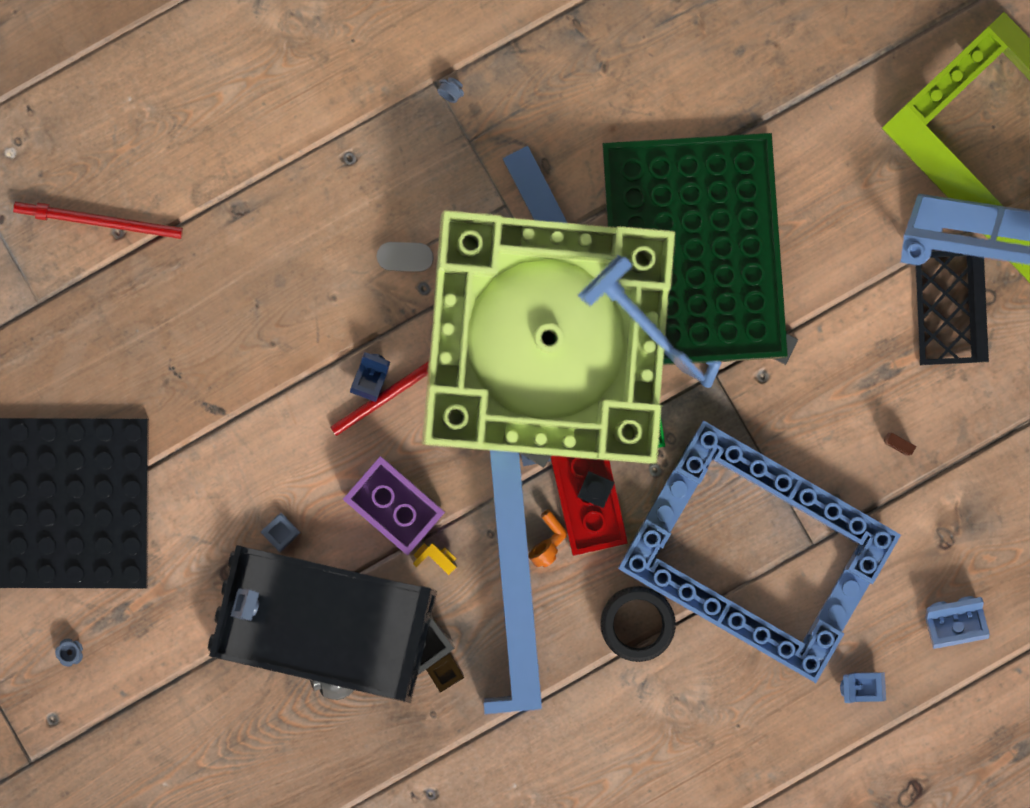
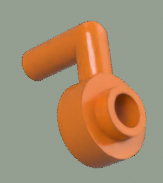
M550 509L545 510L541 514V518L554 534L549 539L538 543L528 554V558L536 567L551 565L556 560L557 546L567 536V531Z

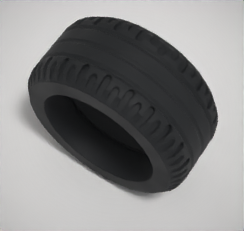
M632 586L618 591L607 601L601 614L600 626L606 644L616 655L628 661L644 662L658 657L669 647L675 634L676 619L671 605L660 593L648 587ZM632 600L650 602L658 609L662 618V629L659 637L652 644L643 648H633L625 645L619 640L614 630V618L617 611L623 604Z

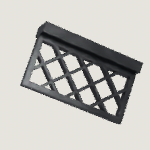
M947 251L931 252L930 258H934L942 265L931 278L922 271V264L916 265L920 365L989 363L984 257ZM967 256V268L960 276L947 266L954 257ZM940 257H949L945 263L939 259ZM944 268L956 278L946 291L933 281ZM967 272L968 284L962 279ZM922 275L928 280L924 286L922 285ZM959 281L968 288L969 294L961 304L948 294ZM930 283L943 293L932 306L923 299V291ZM945 296L958 306L948 319L935 309ZM968 301L969 312L963 307ZM923 303L930 308L925 314ZM960 309L970 317V324L962 333L949 322ZM931 311L944 321L934 334L924 327V319ZM947 324L959 334L949 347L936 337ZM969 329L971 341L965 336ZM925 332L931 336L926 342ZM963 338L971 345V357L959 358L951 349ZM934 339L945 351L938 359H926L925 347ZM949 352L954 358L943 357Z

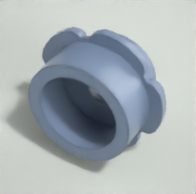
M449 77L448 80H440L441 85L437 92L442 98L451 103H456L459 98L464 96L463 85L458 80Z
M64 639L55 650L56 658L59 659L62 665L67 667L78 664L83 658V647L77 640ZM68 650L72 651L71 655L67 654Z

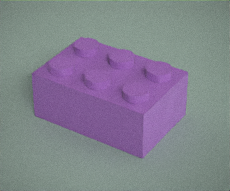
M382 456L376 460L343 498L347 504L407 556L445 513L440 506Z

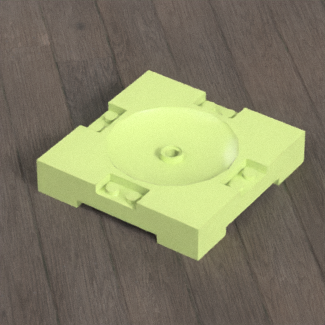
M444 211L440 221L434 293L435 302L422 445L647 464L657 463L664 349L638 325L616 300L612 301L605 293L592 306L585 304L577 295L618 255L622 258L625 257L633 266L617 281L625 288L624 293L665 335L675 232L627 227L613 228ZM544 331H550L554 334L555 343L553 346H546L541 341V335Z

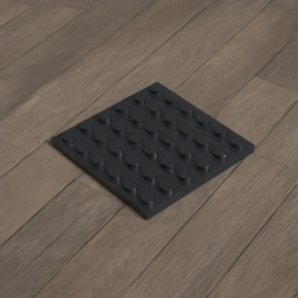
M0 418V588L147 589L149 419Z

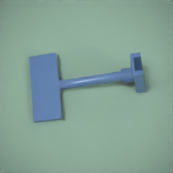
M618 255L577 295L589 306H592L604 293L612 301L616 300L638 325L664 349V353L683 373L702 383L707 379L683 353L672 347L665 335L624 293L625 288L617 280L633 266L625 257L622 258Z

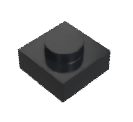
M588 471L577 497L604 509L615 482Z

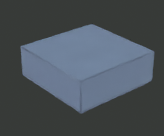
M282 512L261 531L263 536L279 552L286 548L301 533Z

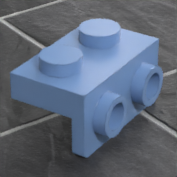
M967 596L952 603L936 602L926 609L925 619L933 649L989 639L990 633L983 611L984 602L982 597Z

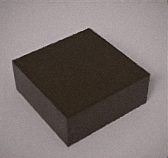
M450 653L426 669L440 693L464 679V675Z

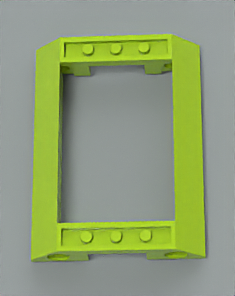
M1005 12L993 21L881 128L947 198L1003 206L926 125L1002 52L1030 81V38ZM983 234L987 239L991 238V235ZM997 237V241L1030 246V241ZM1009 261L1030 283V264Z

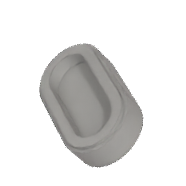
M387 242L378 249L377 261L383 269L388 271L423 272L432 265L433 253L423 243Z

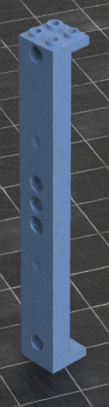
M490 450L512 696L484 698V713L494 714L542 709L519 452Z

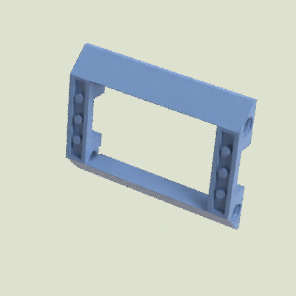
M703 421L636 533L618 569L817 683L844 636L842 631L869 584L875 582L901 534ZM712 460L858 544L802 642L656 558L669 539L670 532L696 487L703 480Z

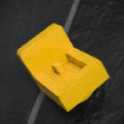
M424 543L413 554L416 560L412 564L416 568L427 556L434 560L448 575L457 567L453 563L457 558L446 547L440 550L434 543L429 547Z

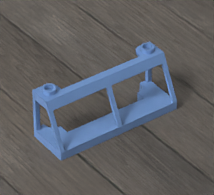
M918 194L904 234L900 263L921 265L930 258L931 251L934 249L1030 264V246L997 241L998 236L1030 241V210ZM943 228L991 235V238L982 239L943 233Z

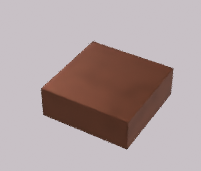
M892 432L888 433L883 441L884 444L906 456L912 455L917 447Z

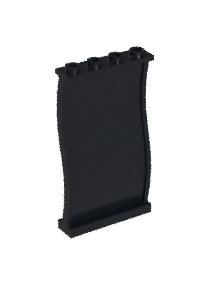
M236 545L235 551L231 552L228 566L231 568L229 577L224 580L221 593L224 595L222 605L217 608L215 613V623H217L215 633L210 636L208 641L210 657L411 703L437 596L436 590ZM238 588L259 593V607L256 614L252 616V620L231 616Z

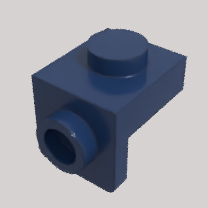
M364 352L351 385L350 393L376 402L388 374L390 361L385 360L379 354Z

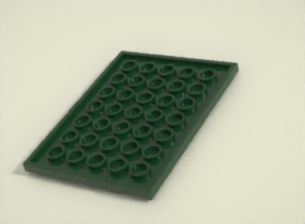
M772 133L602 143L607 227L675 232L671 287L668 292L665 337L672 347L683 353L693 364L787 358ZM664 353L663 365H675Z

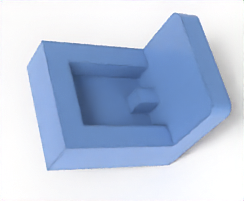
M857 672L843 675L840 691L844 697V702L886 701L885 672Z

